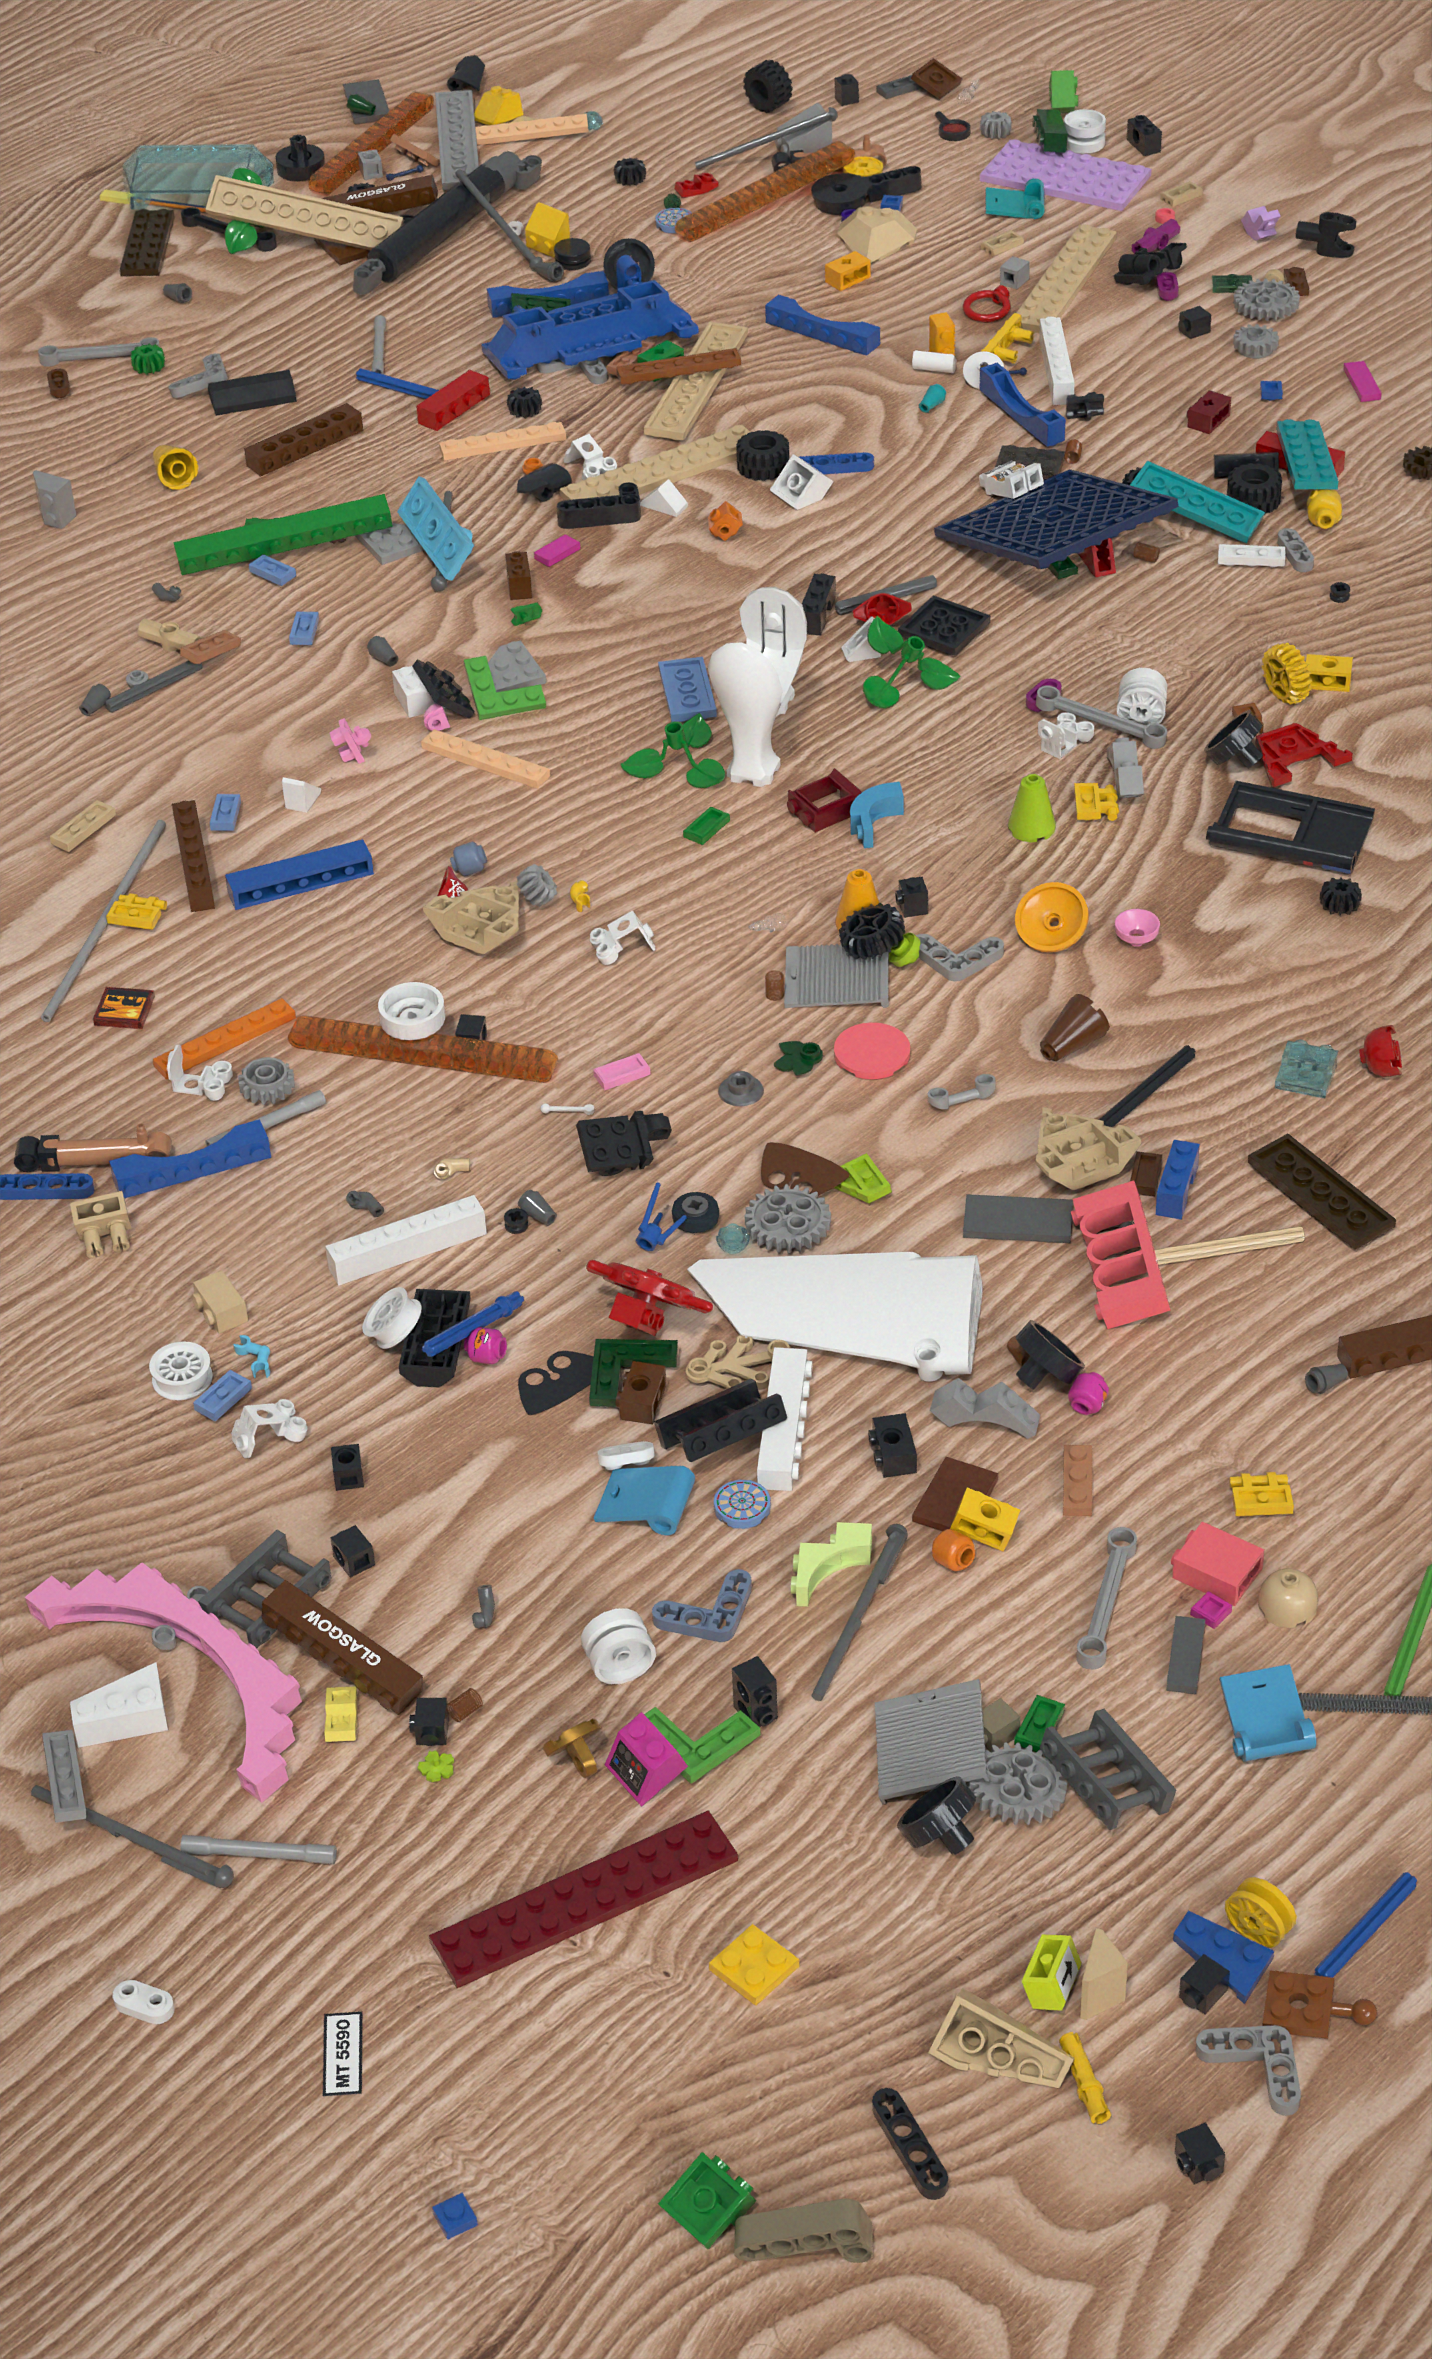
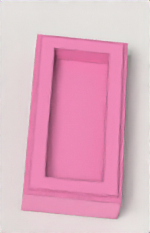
M640 1053L593 1069L594 1077L604 1091L651 1075L650 1067Z

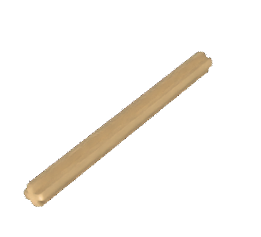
M1298 1226L1154 1250L1158 1265L1300 1243L1304 1241L1305 1234L1303 1228Z

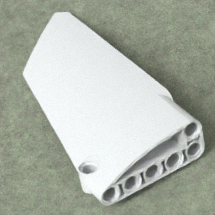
M914 1252L703 1259L687 1269L689 1274L699 1283L727 1317L739 1335L745 1336V1338L751 1337L752 1339L769 1342L784 1340L789 1345L892 1361L916 1367L920 1379L928 1382L939 1379L943 1371L945 1375L971 1374L982 1301V1279L977 1255L921 1257Z

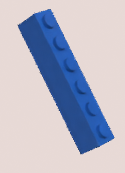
M362 839L226 874L225 879L231 902L235 910L366 877L373 875L374 872L372 856Z

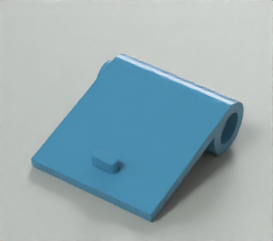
M685 1466L613 1470L595 1513L594 1520L595 1522L647 1520L651 1529L656 1533L672 1535L677 1530L695 1482V1475Z
M1290 1664L1219 1678L1235 1736L1232 1740V1745L1236 1757L1240 1756L1242 1761L1246 1762L1316 1748L1315 1729L1312 1721L1304 1717Z

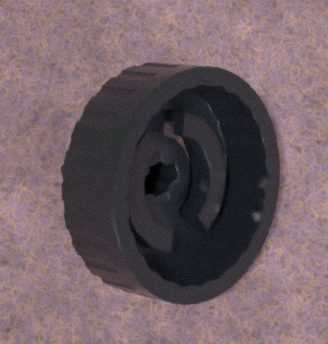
M300 134L289 138L290 146L281 149L275 156L277 174L288 181L301 182L312 180L321 176L326 169L324 151L318 146L307 144L306 137Z
M626 238L613 243L604 256L603 271L608 283L614 289H618L616 264L623 255H629L637 264L639 263L641 282L651 281L654 275L655 260L646 244L637 239Z
M1247 710L1223 727L1206 745L1204 751L1216 765L1223 764L1236 755L1246 768L1249 769L1263 756L1251 742L1261 730L1263 723L1251 710Z
M1030 1320L1016 1336L1017 1342L1031 1356L1016 1375L1032 1389H1035L1049 1372L1061 1381L1071 1384L1085 1368L1082 1360L1065 1343L1033 1320Z
M960 1776L947 1779L919 1798L902 1815L897 1823V1828L913 1848L923 1847L939 1838L950 1853L956 1855L974 1840V1836L961 1819L974 1806L976 1796Z

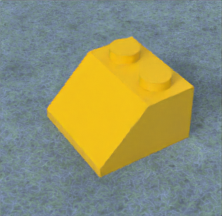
M501 86L492 87L490 91L483 94L474 112L475 121L486 125H498L524 115L520 93L514 92L511 89H504Z
M537 203L525 228L526 246L555 258L554 246L556 243L570 238L569 214L543 203Z

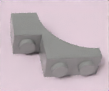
M1127 737L1117 738L1106 749L1107 759H1110L1113 767L1118 799L1141 797L1144 794L1142 765L1138 766L1136 741H1129Z
M957 1378L935 1391L930 1411L948 1427L969 1421L992 1422L1011 1428L1027 1439L1036 1435L1040 1414L1003 1382L977 1394L960 1378Z

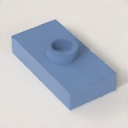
M266 555L260 556L249 564V571L280 586L296 577L295 568Z
M296 612L289 636L290 645L313 644L319 622L318 612Z
M217 794L210 819L211 830L234 831L241 805L240 794Z
M229 1370L193 1402L194 1410L213 1421H217L252 1389L251 1381Z

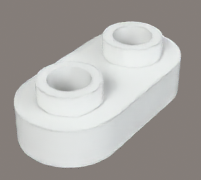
M646 1441L610 1446L597 1452L599 1465L605 1466L607 1470H616L621 1468L622 1465L631 1463L634 1465H645L655 1456L653 1443Z
M126 1980L118 1984L113 1991L115 2007L123 2014L151 2024H162L168 2021L174 2014L173 1999L164 1990L135 1980ZM155 2002H161L158 2005H153Z

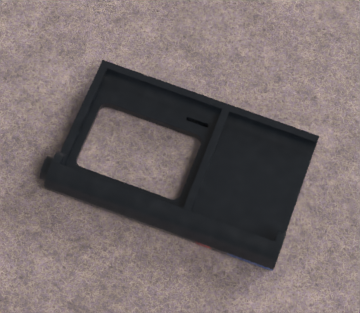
M1235 781L1218 822H1214L1213 826H1209L1207 829L1206 840H1209V844L1215 847L1352 874L1372 825L1375 808ZM1239 807L1301 820L1293 841L1232 829L1229 826Z

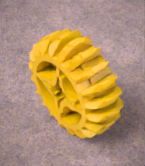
M1289 643L1277 644L1264 653V658H1262L1264 665L1261 668L1264 671L1263 677H1265V684L1268 685L1269 691L1278 699H1281L1283 703L1291 705L1302 702L1305 697L1309 696L1312 679L1310 678L1311 672L1307 667L1308 664L1304 660L1305 657L1301 656L1299 649H1296L1294 645Z

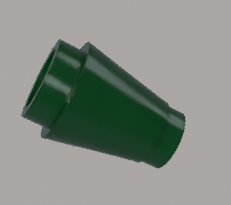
M351 94L347 101V108L351 112L373 115L376 110L375 104H372L358 94Z

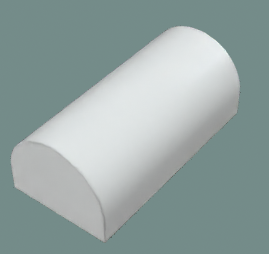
M914 351L912 367L917 370L954 373L957 360L952 354Z

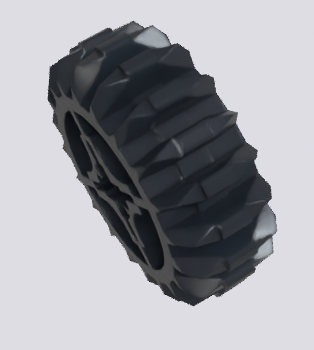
M882 903L876 906L870 904L869 907H862L859 911H853L854 914L847 916L846 921L841 923L842 927L839 929L840 943L848 955L853 956L855 959L861 957L863 960H866L868 957L874 959L877 955L882 956L885 952H891V948L897 947L898 942L903 940V935L906 933L904 919L896 907H891L890 904L883 906Z

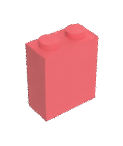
M1201 1522L1195 1531L1191 1530L1189 1532L1185 1545L1174 1552L1171 1559V1565H1173L1172 1578L1204 1593L1209 1591L1235 1606L1263 1569L1264 1549L1205 1522Z

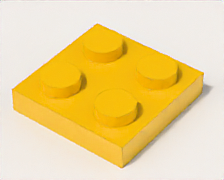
M754 1924L750 1925L709 1962V1971L755 2006L799 1967V1958Z

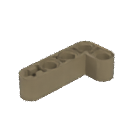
M838 2199L744 2215L735 2221L734 2255L742 2261H759L837 2248L841 2256L846 2261L852 2263H863L872 2258L873 2225L862 2205L853 2199Z

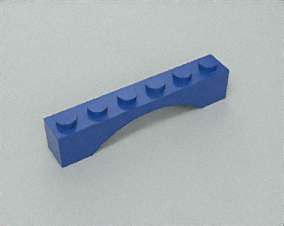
M604 271L584 273L570 282L546 288H517L506 285L487 288L488 307L492 318L511 314V293L570 299L571 305L608 296V280Z
M779 294L765 305L766 323L866 356L880 345L879 326L866 322H839L819 318L801 308L795 299Z
M998 362L980 368V391L1045 446H1054L1065 441L1066 419L1055 410H1038L1028 403L1018 391L1009 371Z
M259 1119L235 1126L217 1142L192 1153L169 1157L132 1154L110 1160L109 1163L117 1192L122 1191L124 1198L269 1159L271 1158L268 1136Z

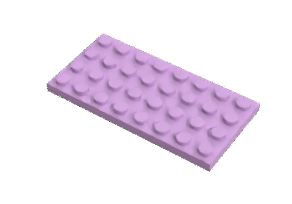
M1009 140L980 173V181L1024 190L1026 182L1036 178L1040 179L1044 184V195L1123 211L1150 178L1151 169L1145 168L1142 165L1127 164L1123 161L1116 162L1107 158L1092 157L1089 154H1077L1070 150H1066V153L1043 152L1042 146L1036 143L1029 144L1020 140Z

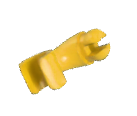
M584 880L575 882L570 889V897L576 903V910L578 912L583 911L582 905L590 908V896L584 894L588 891V884Z

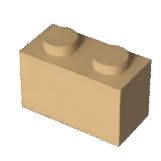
M222 1270L193 1282L195 1292L192 1294L193 1303L197 1309H202L207 1324L209 1326L213 1325L219 1334L248 1322L245 1301Z

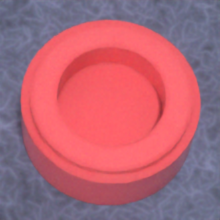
M1160 208L1156 211L1155 220L1158 223L1164 224L1170 219L1175 220V211L1170 208Z

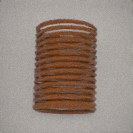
M1076 439L1068 441L1064 455L1068 463L1075 464L1080 460L1081 442Z
M1138 542L1134 548L1133 555L1134 558L1156 563L1160 549L1159 547Z
M769 971L765 975V994L769 1000L777 1001L784 997V975L780 971L775 973Z
M1015 1335L1011 1341H1008L1007 1349L1018 1363L1023 1366L1028 1360L1026 1356L1028 1353L1021 1348L1022 1346L1017 1343V1348L1012 1346L1016 1344L1015 1338L1017 1335Z
M469 1688L448 1703L449 1715L456 1722H460L481 1708L483 1701L476 1690Z

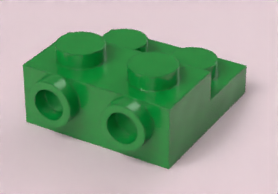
M701 2152L660 2200L658 2205L709 2249L731 2223L735 2227L736 2219L744 2216L757 2200L750 2195L754 2188L740 2176L735 2180L727 2174L730 2167L717 2155L710 2159Z

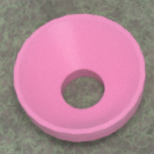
M1126 910L1115 919V932L1117 936L1132 946H1142V944H1146L1156 938L1159 933L1160 921L1158 917L1147 910ZM1132 934H1140V935H1142V936H1131V935H1132Z

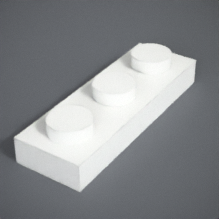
M1219 544L1218 564L1228 566H1285V547Z

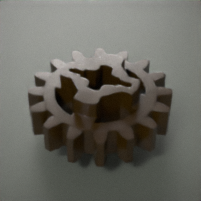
M1423 446L1422 449L1415 447V451L1409 449L1403 458L1405 472H1410L1411 477L1417 475L1418 479L1423 477V479L1429 480L1432 477V447Z

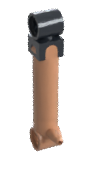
M865 134L862 149L813 153L794 150L790 151V157L785 152H777L773 155L771 162L774 174L779 178H785L791 173L792 177H803L808 172L843 170L845 161L860 156H880L876 159L883 163L884 168L887 159L884 148L879 144L870 145V136Z
M142 1123L136 1126L137 1138L60 1140L59 1135H41L39 1140L33 1136H24L17 1142L14 1165L23 1172H34L39 1166H41L42 1172H59L61 1166L108 1165L110 1160L132 1154L169 1157L172 1140L163 1132H152L147 1136V1131Z

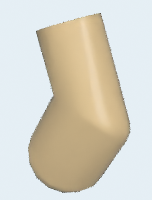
M445 1158L435 1166L434 1175L439 1179H447L456 1171H470V1158Z

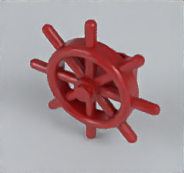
M590 1260L586 1265L588 1272L602 1276L605 1281L634 1292L633 1297L617 1293L609 1319L653 1336H656L657 1331L661 1330L664 1324L663 1314L665 1311L656 1307L657 1301L686 1310L694 1309L704 1314L713 1310V1304L710 1301L695 1297L694 1291L662 1278L663 1274L657 1271L647 1269L645 1272L616 1262L606 1265L596 1260Z

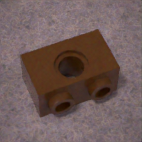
M515 551L505 554L510 600L532 598L527 552Z
M633 1361L630 1371L624 1374L622 1392L618 1391L616 1397V1408H620V1420L653 1425L666 1388L665 1366Z

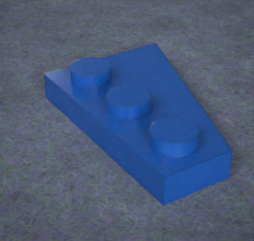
M1189 1910L1173 1935V1941L1195 1961L1205 1954L1230 1971L1228 1986L1237 1993L1236 1997L1243 2004L1247 2002L1274 1959L1273 1950Z

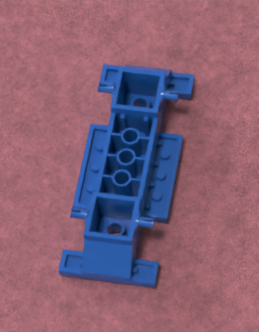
M632 278V280H628V286L617 289V297L547 313L542 307L523 309L520 305L518 307L516 305L513 309L514 313L503 315V325L491 342L483 343L481 347L482 352L505 377L514 380L519 379L522 375H527L526 368L532 367L533 364L549 363L559 358L565 365L574 366L578 362L585 360L595 361L598 357L602 356L611 357L623 351L632 352L636 348L642 347L641 340H646L647 337L664 336L666 333L673 331L678 337L686 339L694 334H699L698 325L691 320V315L677 302L669 297V293L658 282L652 280L639 283Z

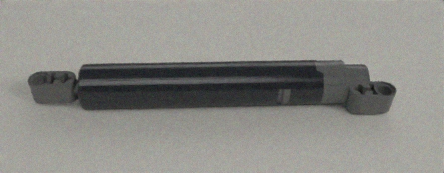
M506 151L499 156L491 157L468 174L467 177L488 202L492 204L513 186L523 190L538 181L541 174L542 159L536 155H529L520 160L513 152ZM459 181L368 252L367 261L354 270L353 291L364 295L371 292L382 281L386 283L393 282L482 212L484 208L465 185Z

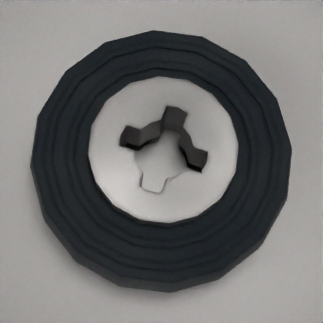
M690 1192L681 1195L674 1201L672 1206L673 1222L675 1223L683 1215H686L687 1219L678 1227L679 1229L689 1233H701L710 1230L717 1224L719 1219L718 1203L712 1196L702 1192Z

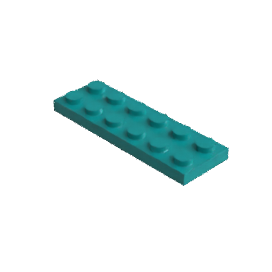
M1291 419L1277 421L1276 430L1294 489H1338L1339 481L1320 422L1312 419L1305 421H1294Z
M1150 461L1145 463L1130 484V486L1178 498L1179 507L1172 511L1244 543L1248 542L1265 512Z

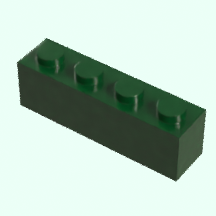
M1037 109L1036 115H1033L1032 126L1034 127V132L1037 133V139H1039V145L1042 146L1043 152L1066 153L1068 132L1060 111Z

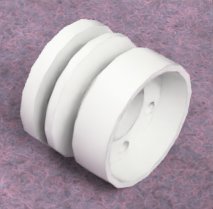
M1137 668L1126 673L1121 679L1119 686L1118 716L1145 726L1150 723L1160 724L1165 717L1168 685L1165 678L1158 671L1150 668Z

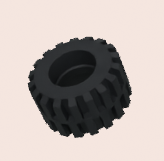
M771 59L765 60L745 73V78H743L745 85L743 87L746 91V97L749 98V102L756 109L759 108V111H765V113L772 112L790 100L789 98L792 97V81L789 78L788 72L785 71L783 66H780L779 62H774Z
M758 430L749 432L747 435L741 436V439H738L736 444L737 470L748 479L766 481L778 478L790 459L788 439L783 434H778L775 431Z
M1252 463L1235 467L1233 471H1230L1227 483V496L1265 513L1273 512L1280 505L1282 477L1275 468Z

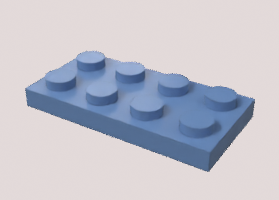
M703 657L658 662L671 722H684L698 713L702 715L703 719L717 717V709Z

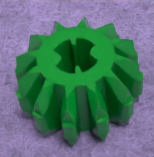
M142 344L141 347H135V350L131 351V365L138 374H154V372H160L161 368L165 367L163 349L156 344Z

